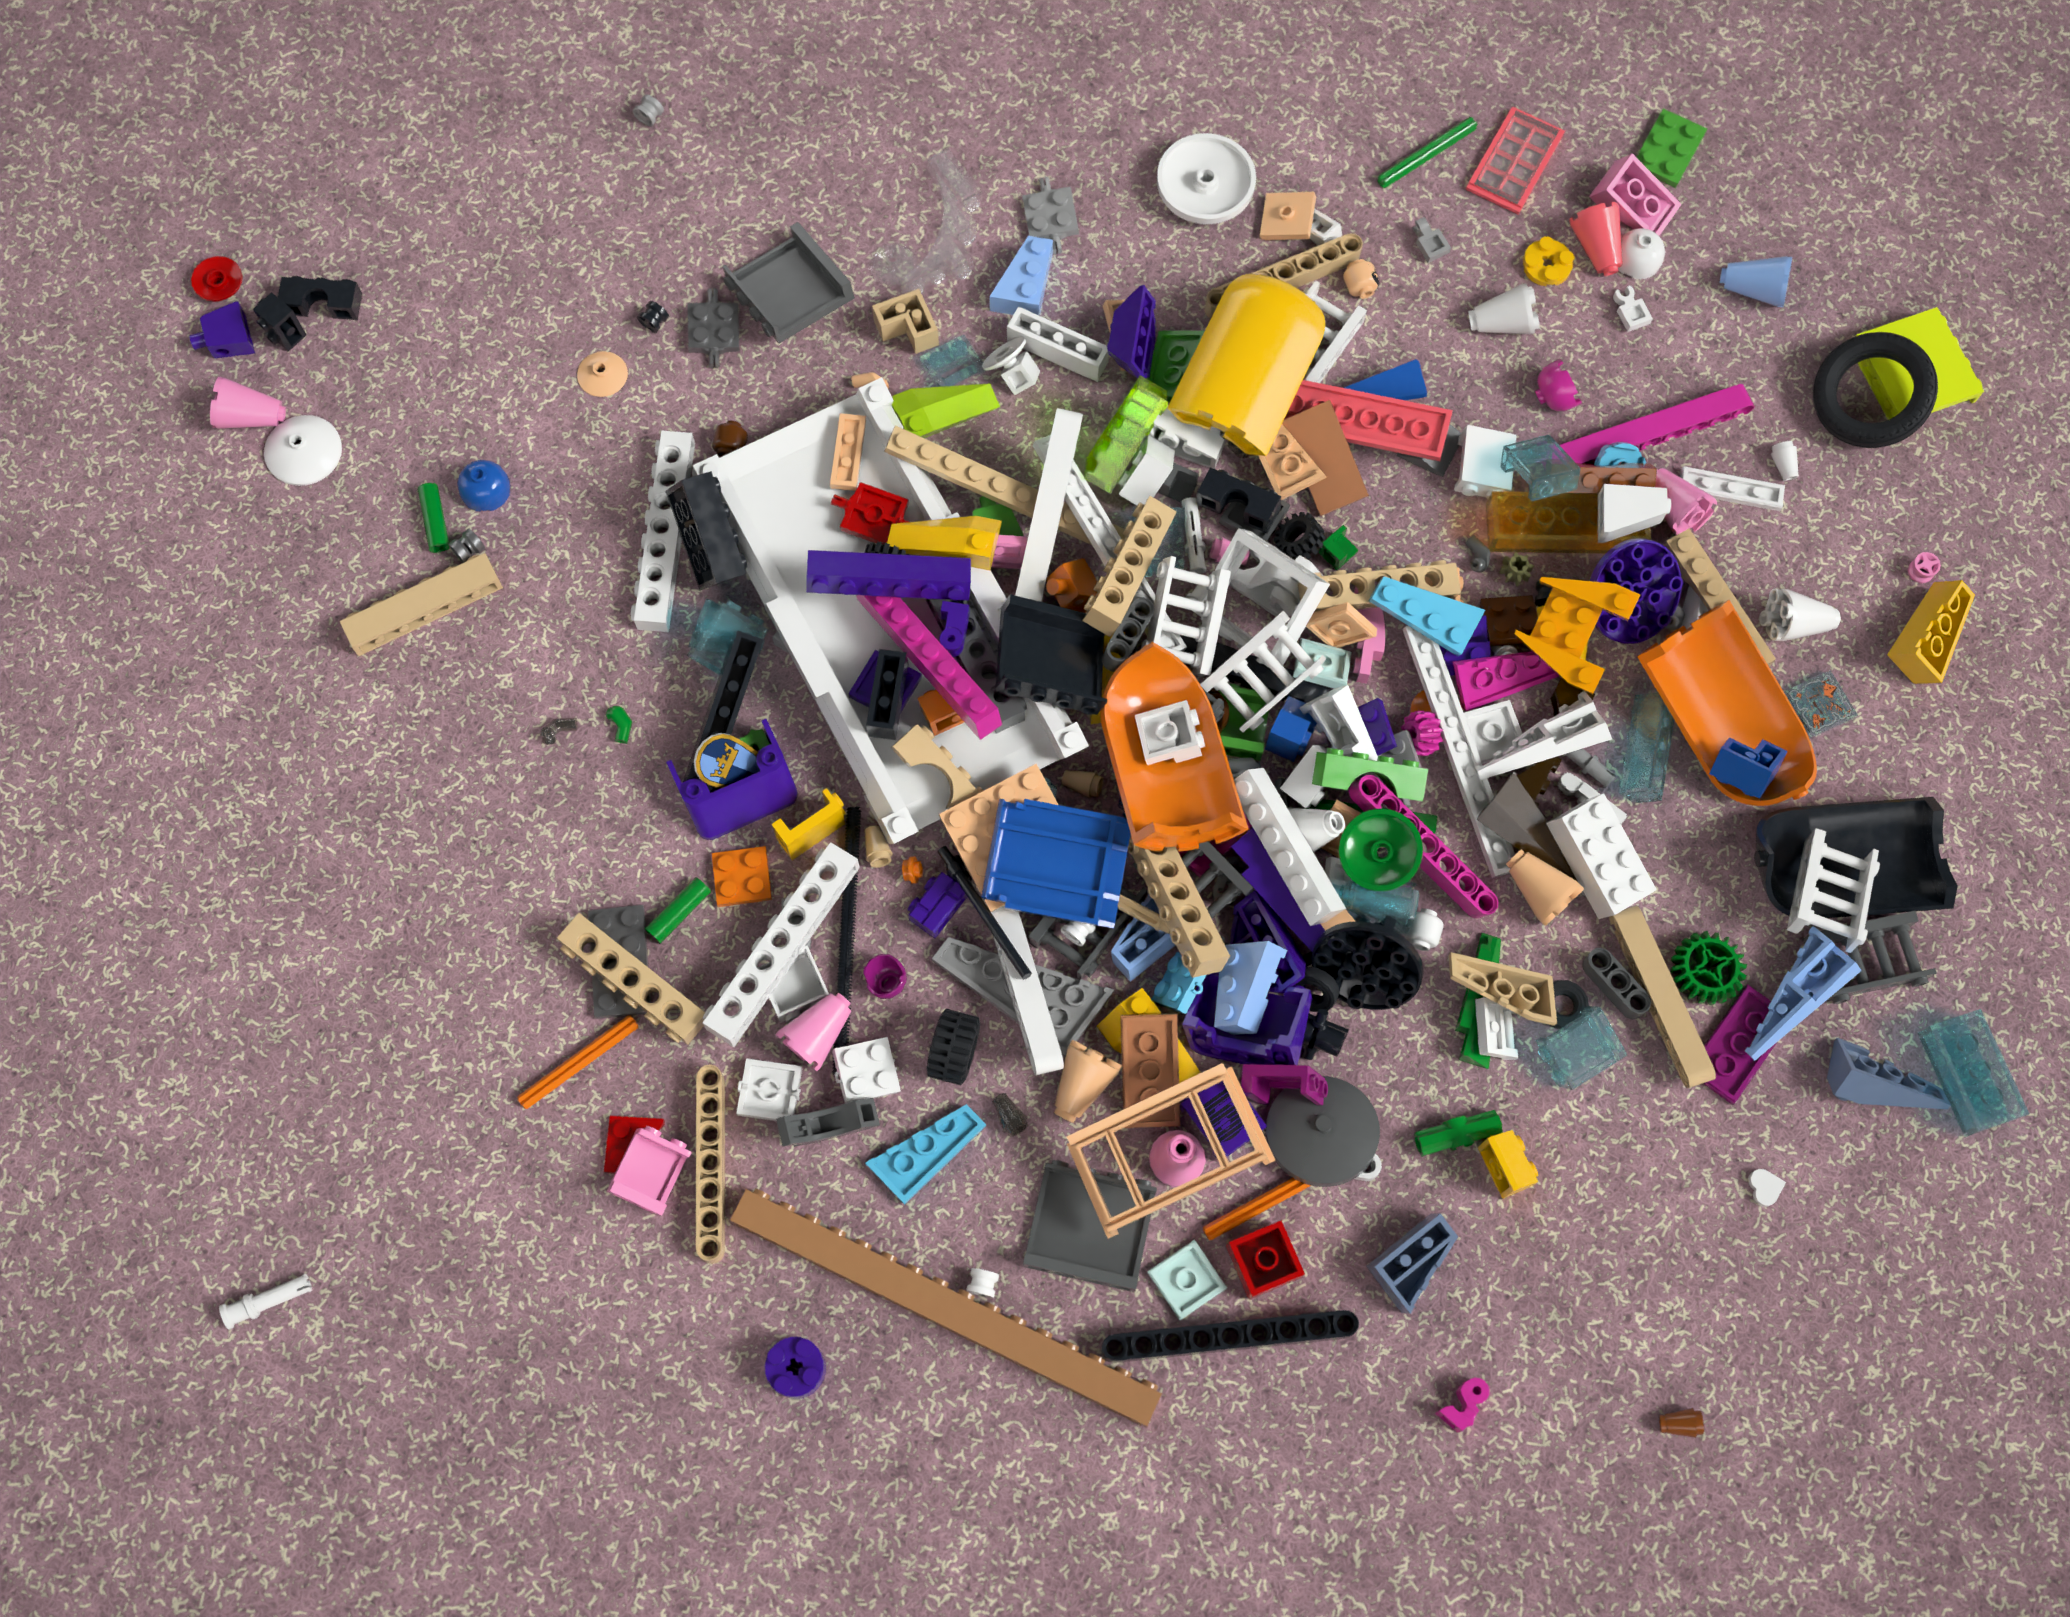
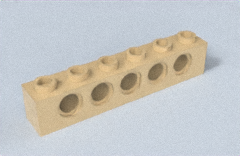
M1149 496L1144 504L1138 503L1132 513V516L1135 517L1134 522L1130 520L1122 533L1126 536L1125 539H1120L1113 550V553L1117 554L1115 559L1112 557L1109 559L1103 570L1107 573L1106 576H1101L1093 589L1097 591L1096 596L1091 595L1084 606V609L1087 611L1083 619L1085 623L1109 637L1112 636L1121 624L1177 511L1152 496Z
M1446 560L1434 561L1429 566H1422L1421 563H1411L1406 565V568L1398 569L1396 565L1382 567L1378 571H1372L1371 568H1361L1356 570V573L1348 574L1346 570L1334 571L1330 573L1331 575L1321 576V573H1314L1330 584L1329 588L1333 591V597L1328 596L1326 593L1323 595L1314 612L1346 602L1356 610L1378 608L1368 600L1376 588L1375 581L1379 582L1382 577L1399 582L1400 579H1403L1408 585L1451 599L1461 594L1456 563L1446 564ZM1425 576L1432 580L1433 586H1429L1426 583ZM1301 583L1298 584L1300 601L1308 589ZM1350 584L1357 587L1358 594L1350 590Z
M1130 834L1128 852L1134 857L1138 872L1148 886L1149 895L1154 899L1159 909L1160 918L1166 923L1170 931L1171 940L1177 946L1182 956L1183 965L1188 968L1192 978L1222 971L1230 955L1176 847H1164L1162 851L1140 848L1133 844Z
M580 913L575 916L557 937L562 944L560 950L571 959L575 956L583 961L581 967L592 976L596 973L604 978L602 983L614 993L617 989L625 995L623 1000L635 1010L638 1006L647 1012L644 1017L655 1026L661 1023L668 1030L665 1033L676 1043L682 1040L688 1045L704 1027L703 1016L705 1012ZM587 943H596L595 949L592 952H583V948ZM616 959L617 963L614 968L604 969V964L607 960ZM629 976H638V981L635 985L625 986V981ZM650 993H659V998L656 1002H646V997ZM672 1009L681 1010L680 1016L677 1019H667V1015Z

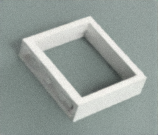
M1238 528L1215 571L1219 569L1231 571L1230 584L1246 554L1251 549L1308 588L1286 625L1288 628L1286 631L1297 642L1330 584L1253 532ZM1206 587L1198 601L1204 602L1207 600L1208 590ZM1193 611L1201 617L1200 620H1203L1201 612ZM1222 616L1219 629L1220 636L1230 641L1232 639L1236 641L1239 649L1253 638ZM1278 639L1273 650L1268 647L1266 648L1283 666L1290 654V650ZM1257 655L1258 658L1256 659V661L1269 667L1261 659V657Z

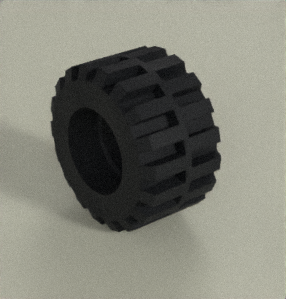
M945 1009L942 1012L929 1051L926 1068L928 1077L957 1085L964 1083L968 1076L980 1031L979 1017L950 1009Z

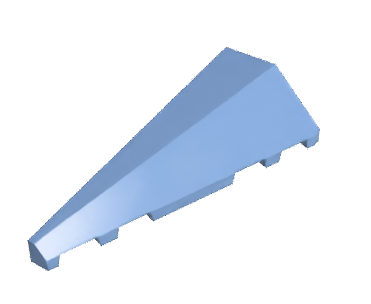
M1814 926L1808 932L1809 937L1804 947L1799 949L1797 953L1798 958L1791 971H1787L1768 1007L1769 1012L1762 1024L1758 1025L1756 1029L1757 1034L1751 1046L1745 1050L1753 1060L1759 1058L1861 971L1853 959L1836 947L1827 936Z

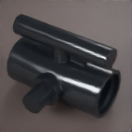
M1318 1009L1316 1016L1310 1013L1308 1015L1303 1039V1047L1305 1049L1303 1057L1307 1060H1313L1315 1053L1319 1050L1338 1057L1344 1040L1348 1035L1349 1029L1327 1021L1329 1012L1325 1009Z

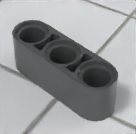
M1139 597L1131 603L1121 624L1110 639L1102 656V664L1107 670L1115 672L1130 657L1146 630L1155 611L1154 604L1148 598ZM1135 611H1140L1145 616H1139ZM1123 632H1129L1133 637H1127ZM1111 653H1118L1121 658H1115Z
M1595 948L1584 958L1582 963L1584 972L1625 1017L1638 1019L1649 1010L1651 998L1648 993L1608 950ZM1592 958H1598L1602 962L1603 968L1595 967L1592 963ZM1612 978L1620 981L1621 989H1616L1612 986ZM1630 999L1638 1001L1641 1009L1635 1010L1632 1008Z

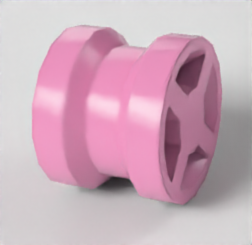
M1929 552L1918 554L1908 566L1910 578L1917 583L1929 582L1940 570V560Z

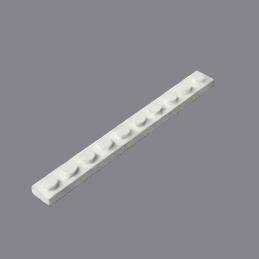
M1051 435L1035 440L1033 448L1043 464H1045ZM1073 460L1065 501L1104 566H1106L1111 557L1115 559L1117 554L1113 553V550L1121 537ZM1144 577L1132 602L1136 598L1145 597L1154 604L1155 593ZM1135 611L1139 616H1145L1144 613ZM1165 612L1164 620L1171 621ZM1150 622L1144 631L1146 635H1148ZM1161 630L1159 646L1182 652L1185 651L1187 646L1179 634Z
M1405 626L1402 629L1431 711L1435 713L1436 719L1441 720L1440 728L1443 729L1441 732L1443 744L1491 877L1495 878L1510 873V868L1506 863L1515 856L1512 845L1476 820L1494 795L1488 779L1481 780L1476 772L1475 767L1483 765L1439 644L1410 626Z

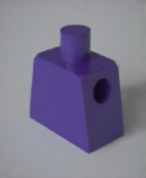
M238 301L201 316L200 322L203 332L189 335L194 350L207 347L214 359L255 353L246 314Z

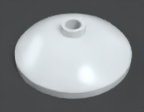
M312 415L295 416L281 422L270 433L264 447V459L270 472L280 481L297 486L309 485L324 479L335 469L341 457L342 443L338 432L328 421ZM301 440V443L294 445L297 441Z

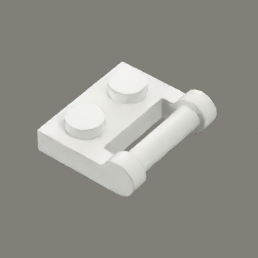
M1488 998L1475 999L1479 1054L1498 1057L1502 1060L1518 1059V1050L1514 1047L1512 1013L1514 1012Z

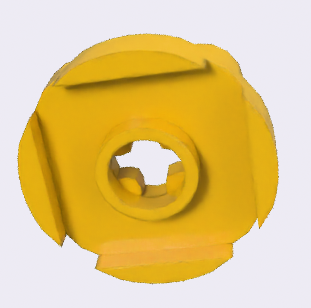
M1547 236L1532 243L1526 249L1523 256L1526 276L1540 286L1563 283L1569 277L1573 268V253L1564 244ZM1543 259H1550V260H1552V264H1553L1554 266H1552V265H1548L1547 267L1544 266V265H1543V263H1544V260H1543Z

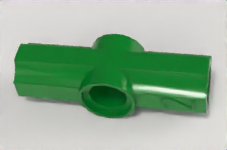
M1491 1110L1467 1118L1466 1116H1460L1447 1120L1442 1125L1415 1132L1414 1138L1417 1150L1421 1157L1448 1149L1454 1151L1457 1150V1147L1463 1145L1468 1147L1473 1145L1475 1141L1487 1139L1501 1134L1503 1131L1499 1115L1495 1110Z

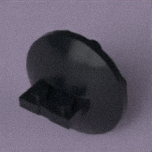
M1386 915L1380 923L1354 921L1335 925L1323 932L1315 943L1311 957L1312 967L1323 970L1334 978L1339 987L1337 999L1347 1003L1353 1009H1396L1410 1001L1420 989L1424 974L1421 957L1406 938L1393 931L1396 920L1389 915Z

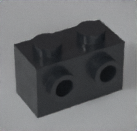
M272 292L266 298L261 299L257 306L253 308L258 317L256 320L257 324L265 331V337L273 345L279 343L289 352L307 336L293 310Z

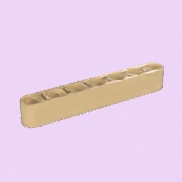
M1346 234L1251 274L1270 276L1297 288L1344 269L1351 262L1359 260L1363 241L1356 234ZM1231 282L1208 292L1205 313L1210 319L1217 307L1213 304L1219 303Z
M1636 905L1624 909L1616 915L1609 916L1611 925L1614 924L1616 928L1614 933L1635 980L1651 998L1649 1011L1684 1086L1688 1089L1714 1080L1716 1075L1712 1062L1640 908Z
M714 1065L703 1066L697 1072L696 1252L708 1264L718 1263L725 1253V1079L719 1068ZM709 1074L718 1075L717 1082L714 1085L707 1086L704 1084V1079ZM708 1102H717L718 1107L715 1112L711 1114L704 1112V1107ZM708 1130H717L718 1135L714 1141L706 1142L704 1140V1134ZM708 1158H717L718 1163L713 1170L704 1169V1162ZM711 1185L718 1188L716 1196L711 1199L704 1198L705 1189ZM709 1214H716L718 1217L716 1225L710 1228L705 1227V1217ZM708 1243H716L718 1246L716 1254L710 1257L705 1256L704 1247Z

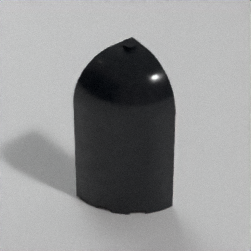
M1934 797L1791 807L1769 813L1757 825L1754 861L1758 867L1761 882L1769 900L1780 912L1787 916H1790L1804 842L1815 828L1826 831L1824 843H1827V847L1864 860L1873 849L1879 850L1877 862L1880 863V867L1873 880L1867 915L1954 909L1958 888L1950 872L1947 858L1941 859L1939 853V844H1944V809ZM1825 857L1821 859L1820 865L1823 866V869L1856 881L1859 880V869ZM1820 879L1816 881L1815 887L1820 892L1854 904L1856 892ZM1815 901L1811 906L1814 914L1825 918L1852 917L1851 914Z

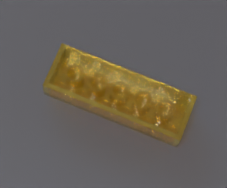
M1492 491L1486 503L1487 538L1490 552L1606 554L1614 546L1626 540L1636 538L1651 540V530L1648 527L1605 543H1598L1599 493Z

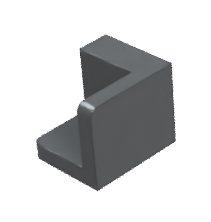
M1173 463V470L1160 487L1159 493L1182 503L1183 499L1191 498L1197 486L1199 474Z

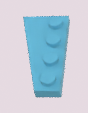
M1387 577L1380 579L1368 600L1456 656L1461 655L1485 612L1484 609Z
M966 1104L938 1120L932 1126L912 1135L911 1138L899 1145H895L878 1157L865 1162V1164L905 1205L986 1127V1124Z

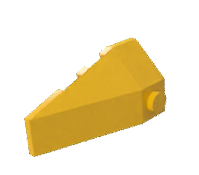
M967 516L897 523L891 525L887 543L891 547H894V545L899 547L898 550H905V554L971 558V567L990 571L1002 521L980 516Z
M1143 988L1121 1002L1096 1026L1111 1047L1120 1054H1122L1120 1015L1162 1014ZM1178 1039L1179 1083L1201 1072Z

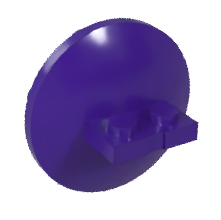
M1636 538L1619 543L1600 559L1590 581L1614 583L1640 594V597L1628 621L1602 610L1595 627L1602 635L1613 641L1635 644L1652 638L1670 623V616L1675 613L1680 600L1683 580L1677 560L1669 549L1658 542Z

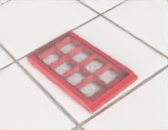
M1512 107L1470 179L1466 190L1519 215L1565 131Z

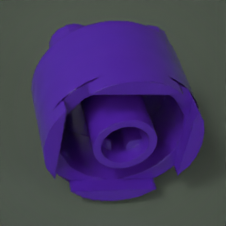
M788 1337L776 1343L768 1351L765 1361V1374L769 1384L775 1391L787 1398L802 1399L815 1393L821 1386L826 1374V1362L822 1352L810 1340L802 1337ZM793 1361L803 1364V1367L798 1371V1375L789 1371V1368L793 1366Z

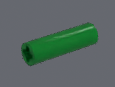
M424 483L417 488L429 551L432 553L447 551L450 549L448 545L449 538L438 485L435 483Z
M695 877L645 928L648 934L651 933L661 944L711 893V890L699 878Z

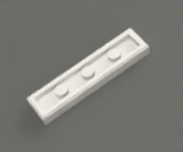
M1685 466L1681 469L1680 478L1707 492L1717 500L1781 511L1783 507L1785 485Z

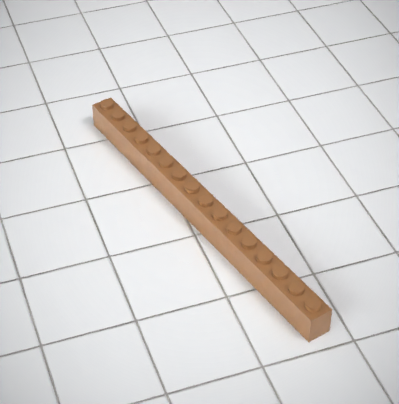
M755 1188L754 1192L745 1190L730 1219L733 1224L1145 1428L1148 1426L1162 1393L1157 1391L1158 1386L1145 1379H1142L1141 1383L1130 1378L1131 1372L1119 1366H1116L1113 1370L1104 1365L1106 1360L1092 1353H1089L1087 1357L1078 1352V1346L1066 1340H1063L1062 1344L1051 1339L1052 1333L1039 1327L1034 1331L1026 1327L1027 1321L1011 1314L1010 1318L999 1314L1001 1310L999 1307L986 1301L983 1306L973 1301L975 1296L965 1290L959 1289L957 1293L948 1289V1282L936 1276L930 1280L922 1276L923 1270L909 1263L904 1267L896 1263L897 1257L885 1251H882L881 1255L870 1250L872 1245L858 1238L855 1242L845 1238L847 1233L839 1228L831 1226L830 1229H826L819 1225L821 1220L807 1213L802 1217L794 1213L796 1208L783 1201H780L778 1205L769 1200V1194Z

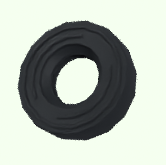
M1305 967V978L1295 985L1306 988L1305 984H1311L1318 987L1323 992V995L1311 993L1312 1000L1309 1011L1317 1012L1320 1008L1328 1011L1335 1005L1339 996L1338 984L1327 972L1318 968Z
M1568 980L1553 982L1554 997L1558 995L1568 996L1572 1000L1574 1008L1568 1015H1562L1556 1011L1557 1024L1550 1026L1559 1030L1572 1029L1586 1018L1589 1009L1588 997L1585 991L1574 982Z

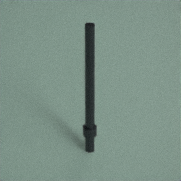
M947 846L941 847L938 850V854L946 864V871L953 880L956 879L1023 980L1029 978L1032 975L1031 971L966 876V869L962 863L956 861Z

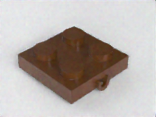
M1533 595L1481 598L1480 608L1485 610L1482 616H1486L1488 642L1490 641V646L1524 644L1514 633L1518 630L1529 636L1531 635L1538 620Z

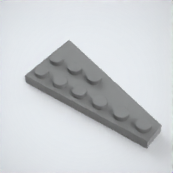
M948 937L933 956L932 961L1019 1024L999 954ZM1035 965L1062 1056L1065 1057L1071 1041H1078L1112 996L1114 989L1103 988L1091 984L1089 981L1078 980L1063 975V973Z

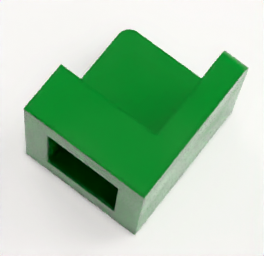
M1344 525L1323 542V546L1319 551V554L1336 570L1358 553V549L1345 537L1347 528Z

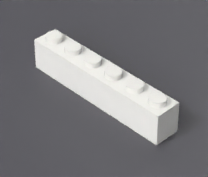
M1248 769L1234 779L1245 815L1309 925L1325 923L1345 910L1346 907L1265 769Z

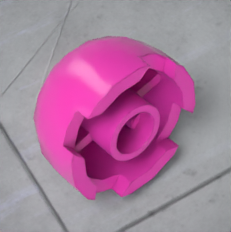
M1560 358L1542 369L1537 379L1539 389L1535 390L1540 404L1542 405L1546 402L1550 409L1557 412L1568 411L1582 404L1580 398L1575 400L1573 396L1578 392L1568 371H1561L1559 367L1563 365Z

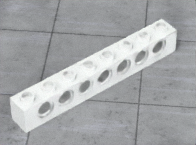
M661 431L660 440H656L655 454L658 455L657 463L652 465L654 485L650 486L648 491V500L651 502L650 510L645 512V525H648L647 533H643L641 539V547L644 549V554L638 560V572L641 573L640 581H636L634 587V595L637 597V602L631 608V621L635 622L637 630L669 632L682 538L671 507L666 510H662L661 507L670 505L665 491L679 481L691 477L695 449L692 433ZM673 458L678 459L676 462L673 463L668 462L670 459ZM667 482H675L671 486H664ZM662 528L668 529L665 533H657ZM657 552H665L661 557H654ZM656 575L662 576V577H661L659 580H657V581H651V580H650L653 576H656ZM652 599L658 600L654 605H647L648 601Z
M831 842L826 849L822 848L815 857V865L810 871L806 870L799 880L800 886L795 893L791 892L786 897L781 913L779 915L775 914L767 926L769 930L763 938L759 937L755 941L750 957L740 962L735 972L737 975L731 983L727 982L723 986L719 994L720 999L715 1006L711 1005L703 1016V1025L706 1030L732 1047H735L860 868L857 858ZM826 871L834 873V876L829 880H823L820 877ZM811 893L819 895L818 899L814 902L805 901L806 896ZM799 915L803 917L802 922L797 925L789 923L793 916ZM778 938L787 939V943L783 947H775L773 945ZM763 960L772 962L771 966L766 970L757 968L758 964ZM746 983L755 984L754 990L750 993H744L741 989ZM730 1006L739 1007L738 1013L734 1016H727L725 1012Z

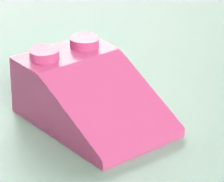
M1633 154L1616 160L1589 196L1596 204L1605 203L1606 207H1612L1611 202L1618 203L1620 221L1633 229H1649L1658 235L1661 234L1681 206V203Z

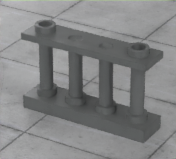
M1208 841L1200 843L1199 849L1188 850L1181 859L1186 868L1198 856L1202 857L1204 854L1212 861L1209 864L1210 868L1194 883L1198 893L1217 875L1221 876L1224 873L1231 880L1228 883L1229 887L1207 908L1212 919L1236 895L1240 896L1244 893L1248 896L1255 889ZM1134 862L1132 865L1138 871L1137 864Z
M1121 886L1120 894L1141 905L1146 900L1147 889L1143 887L1137 895H1134L1128 889ZM1125 912L1121 916L1116 914L1114 929H1110L1104 938L1095 931L1088 934L1086 939L1097 946L1088 959L1054 935L1055 932L1052 929L1058 922L1068 924L1070 922L1068 920L1044 916L1029 935V943L1037 949L1041 943L1044 945L1049 944L1080 967L1077 972V979H1083L1085 975L1090 978L1099 966L1096 961L1131 916Z
M1916 911L1866 921L1868 941H1872L1884 979L1869 982L1857 946L1851 953H1847L1861 969L1855 976L1858 985L1842 987L1826 1001L1832 1000L1833 1004H1840L1849 1001V996L1908 983H1911L1912 987L1929 983L1928 979L1937 974L1936 969L1921 970L1909 935L1910 927L1919 921ZM1828 930L1820 931L1834 944L1841 942L1842 946L1846 947L1848 937ZM1893 931L1894 935L1898 936L1910 974L1895 976L1882 938L1885 936L1884 933ZM1809 935L1806 936L1804 939H1802L1804 945H1805V943H1806V941H1807Z

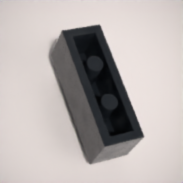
M879 649L866 723L869 737L896 740L909 666L907 652Z

